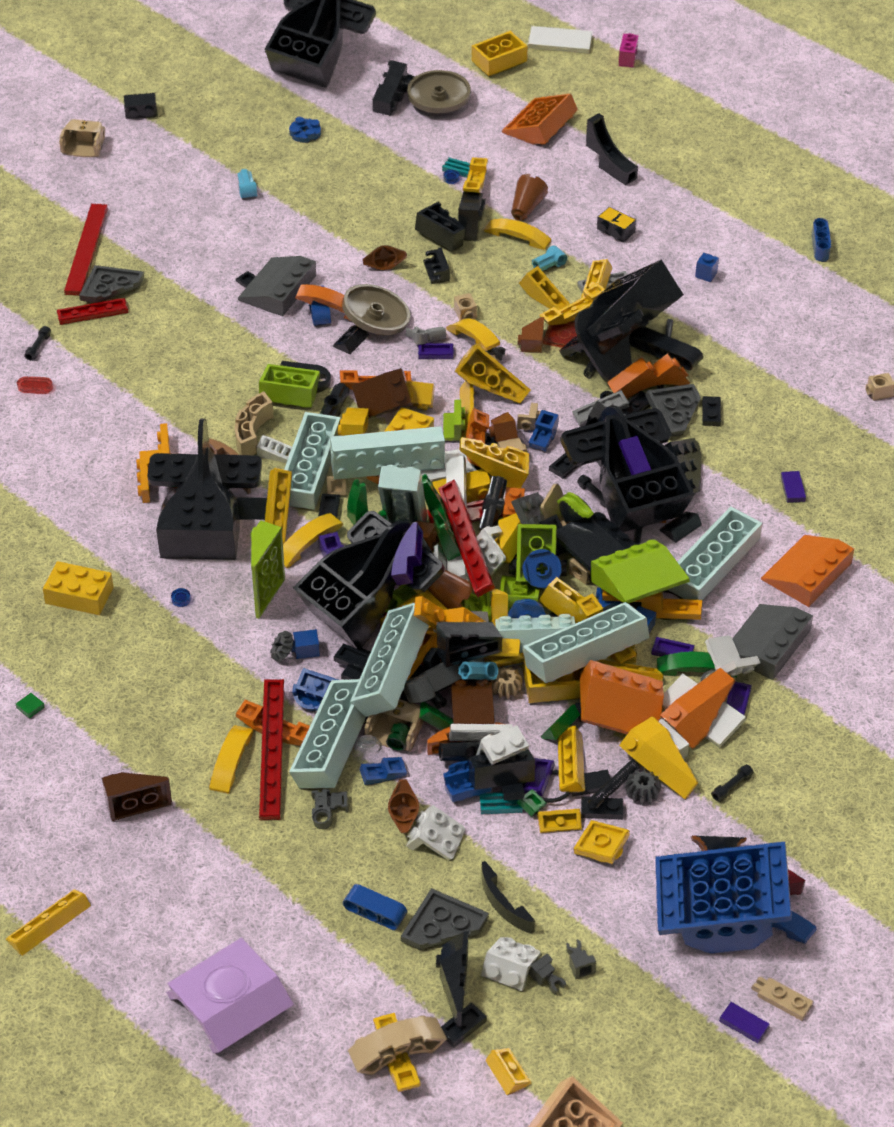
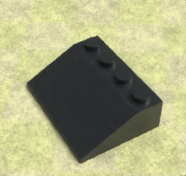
M595 512L590 518L572 521L557 529V542L590 572L591 561L599 559L601 556H608L619 550L631 548L633 545H639L634 543L626 533L622 532L616 524L608 520L605 514L601 512Z

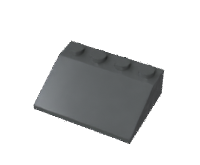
M303 256L272 257L239 295L238 300L265 311L284 316L297 300L295 297L300 286L309 285L316 277V261Z
M759 604L732 638L740 658L758 656L760 664L754 667V671L774 680L811 631L813 615L796 607Z

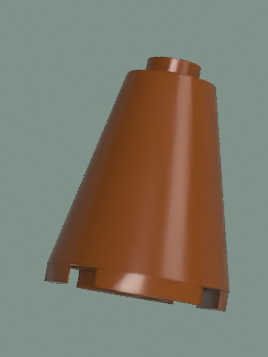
M523 174L517 180L511 214L518 221L525 220L548 194V185L537 176L533 178L530 177L531 174Z
M444 570L443 574L428 590L447 609L462 607L460 603L463 599L468 600L473 587L470 581Z

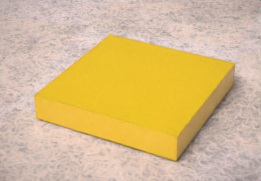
M591 820L573 848L574 854L613 864L628 840L630 831Z

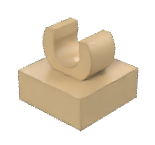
M327 476V493L346 495V479L334 480L333 476Z

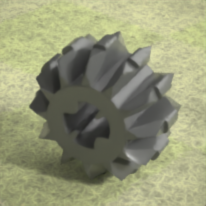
M645 769L642 772L636 770L634 774L629 775L625 788L628 797H632L633 803L640 800L642 805L644 801L650 804L652 799L657 800L661 791L659 776H654L653 771L646 773Z

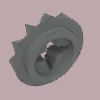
M284 630L278 634V637L274 638V643L271 644L272 649L270 650L272 659L280 662L290 654L293 647V635L290 632Z

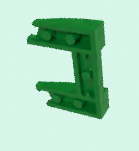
M427 474L422 475L425 501L433 517L434 527L447 560L450 561L461 556L442 498Z
M359 479L353 481L347 503V517L353 525L368 512L366 484H360ZM385 510L379 511V515L386 519L387 514Z

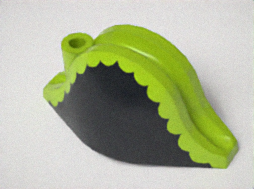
M567 492L557 500L561 517L565 522L590 518L594 514L589 505L574 493Z

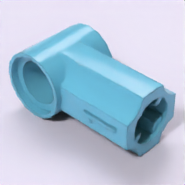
M242 169L237 173L240 197L257 196L256 182L253 181L252 173L247 169Z
M553 245L547 249L545 254L533 259L532 265L534 268L538 266L544 271L554 265L557 267L564 265L568 256L556 245Z
M462 662L461 666L458 667V674L461 675L462 679L494 680L499 672L495 662Z

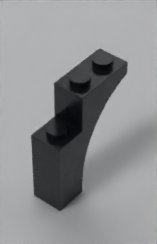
M598 113L587 119L586 146L599 154L598 167L625 186L635 181L638 176V166L627 159L617 148L607 130L604 116Z

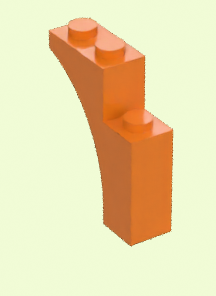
M668 354L653 365L650 361L646 362L641 357L607 382L613 393L622 390L626 399L652 386L663 384L682 386L690 384L686 378L689 376L683 367L679 368L681 365L677 359H672Z

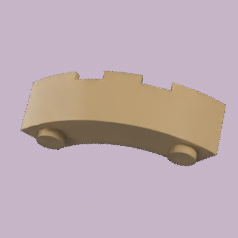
M265 392L259 393L248 400L246 406L239 410L236 416L235 439L239 455L257 454L258 443L255 434L265 422L274 418L273 403Z
M421 1015L391 1023L365 1037L357 1039L354 1045L348 1049V1053L358 1073L374 1075L381 1068L395 1061L396 1055L407 1051L410 1055L433 1053L447 1038L437 1018Z

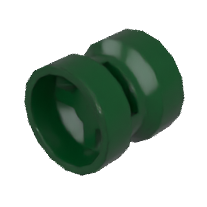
M394 723L391 728V734H389L386 740L387 746L395 751H403L406 748V739L410 727L404 723Z

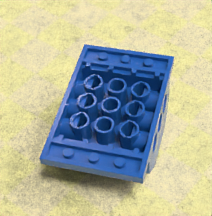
M785 841L655 856L659 935L681 933L685 945L713 954L755 949L773 935L772 923L792 921Z

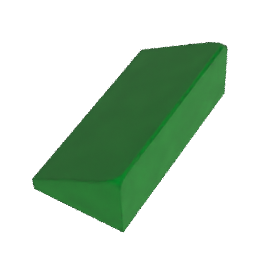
M421 702L420 719L439 730L446 729L453 724V718L426 702Z
M572 704L541 735V738L556 740L580 716L576 706Z

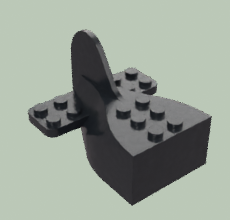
M284 0V7L290 12L280 20L264 49L271 70L327 88L341 52L343 29L358 34L367 33L376 16L375 7L357 0Z
M662 259L618 278L597 295L588 309L581 310L575 318L577 336L559 350L562 357L567 356L569 358L576 354L577 351L578 353L585 351L600 376L606 382L632 365L629 335L639 327L641 329L648 325V321L656 318L658 314L684 295Z
M609 406L603 410L597 423L563 432L560 438L563 449L572 465L581 466L597 462L600 466V486L609 518L622 532L682 516L695 495L679 461L663 445V443L669 441L672 433L662 412L657 408L624 415L618 406ZM637 436L651 470L631 475L619 442L620 440Z
M206 418L199 419L198 454L156 453L149 460L147 477L150 485L177 487L163 501L158 518L156 533L160 558L236 560L240 520L238 502L230 488L258 487L261 482L262 460L256 455L213 454L210 450Z
M375 511L365 513L347 532V538L352 544L340 547L324 556L293 587L315 616L359 650L371 637L388 608L395 585L401 586L397 585L391 576L392 566L399 544L412 525L407 521H397L391 524ZM424 538L421 566H415L413 569V584H405L416 593H424L445 570V566L432 554Z

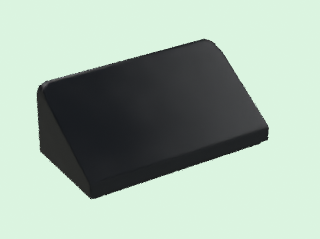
M353 325L333 344V347L351 354L369 336V332L357 325Z
M237 497L239 520H265L267 498Z
M685 511L682 516L676 517L659 530L676 543L702 526L699 514Z

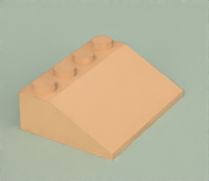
M571 1076L558 1084L528 1127H621L623 1122Z

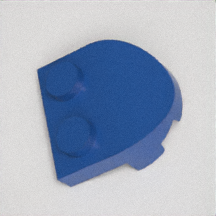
M303 668L297 684L293 685L292 693L294 699L303 709L317 711L331 680L339 679Z
M468 761L451 764L448 767L449 770L443 773L445 790L452 802L463 801L466 798L480 796L492 791V788L474 790L469 781Z

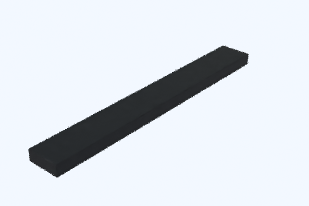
M640 391L628 400L629 407L621 410L623 414L628 415L646 410L650 406L645 396L646 393ZM564 453L549 466V471L563 479L578 466L572 465L566 453Z

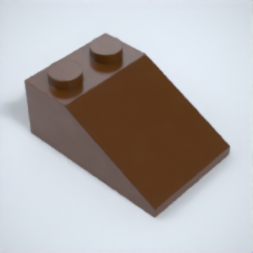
M402 368L380 374L352 386L358 408L369 409L368 419L397 411L401 407L414 406Z
M459 679L451 684L453 724H495L491 680L467 681Z
M120 772L101 778L105 802L111 821L172 805L168 777Z

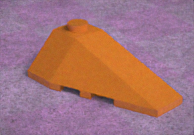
M720 667L675 700L660 715L661 718L681 735L693 750L708 735L713 720L716 719L722 703L725 702L732 689L735 679Z

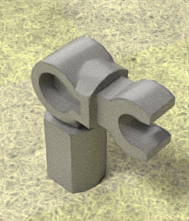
M414 326V329L406 328V336L412 337L416 344H426L427 340L429 342L446 339L447 335L444 327L422 330L417 326Z

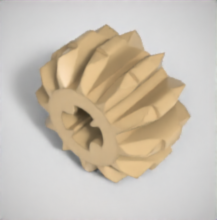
M502 666L501 669H498L497 678L491 680L493 695L498 694L499 699L502 696H506L509 699L510 695L516 697L517 692H520L522 689V677L519 675L518 670H513L511 666L509 668Z

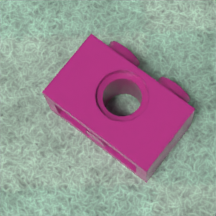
M623 33L618 66L634 68L639 35Z

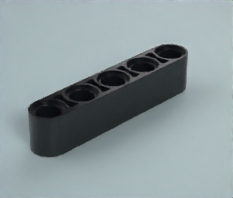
M639 327L629 335V344L660 359L668 354L672 359L676 358L681 368L683 367L686 370H692L703 359V354L698 348L648 327L641 329Z

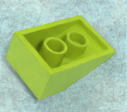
M518 524L516 582H527L523 575V563L531 552L538 549H546L556 555V525ZM539 564L540 567L536 569L537 572L545 574L548 567Z
M502 575L500 590L508 594V611L517 600L532 599L538 602L539 588L531 586L528 582H516V576Z

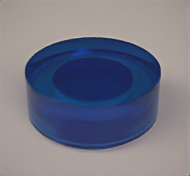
M453 169L446 170L443 173V180L447 184H456L460 180V174Z
M185 588L175 589L171 593L172 604L177 607L187 606L191 601L190 592Z

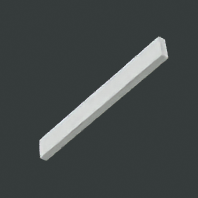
M463 455L446 460V483L455 479L467 509L466 459ZM462 556L450 561L447 560V571L464 579L468 578Z

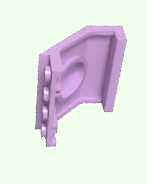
M242 938L167 983L170 988L166 992L170 1000L178 999L199 1022L211 1042L209 1047L213 1053L221 1052L294 1005L278 976Z

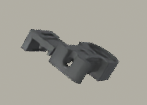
M323 789L322 792H318V790L311 792L312 799H315V808H312V819L316 828L321 830L329 828L332 824V810L337 809V807H341V809L349 812L347 791L330 794L329 789ZM320 816L328 817L324 822L317 821Z

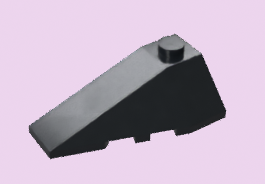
M469 931L462 932L442 945L441 955L437 954L436 968H440V980L457 1028H461L468 966Z

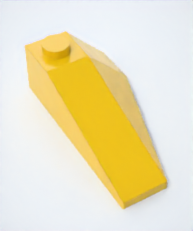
M478 344L471 346L454 371L467 383L519 404L531 391L529 387Z
M461 437L459 450L491 476H500L507 480L506 487H522L529 475V453L511 446L500 448L496 443L485 445L480 440Z
M650 717L632 728L619 746L648 771H653L655 776H659L662 782L684 799H687L698 785V781L690 767L681 756L678 746L673 742L669 730L654 717Z

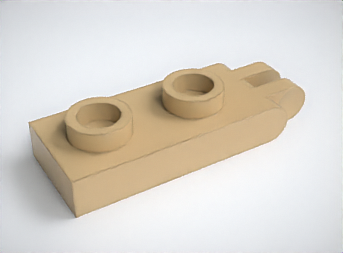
M758 977L756 983L751 987L752 990L758 993V998L801 1021L813 1005V1000L772 978L766 980Z

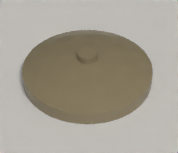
M432 70L415 76L408 84L409 101L416 108L430 113L456 111L465 106L471 96L469 82L460 74L446 70Z
M359 284L352 286L346 291L342 300L343 311L349 320L361 329L374 334L395 335L405 330L410 320V310L407 304L394 292L377 285Z

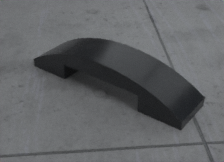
M483 861L481 867L482 885L491 905L511 925L524 932L533 933L535 919L523 905L516 909L497 888V874L486 861Z

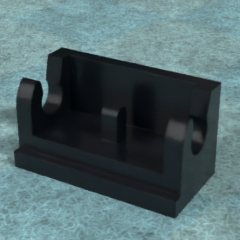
M442 248L425 252L426 256L433 255L432 258L423 260L431 284L450 281V269Z

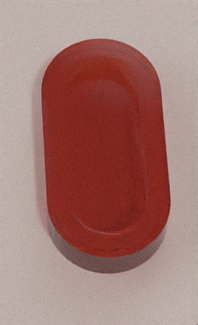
M25 376L18 379L17 388L22 393L47 394L52 391L53 384L52 380L47 377Z

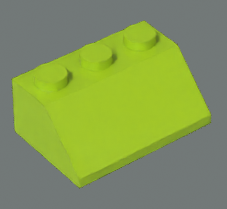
M267 364L259 380V393L265 392L272 402L284 405H297L303 408L312 407L316 398L320 371Z

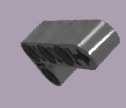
M442 662L407 680L404 685V693L408 702L420 703L432 699L436 696L435 692L461 679V675L458 674V667L461 664L445 667Z

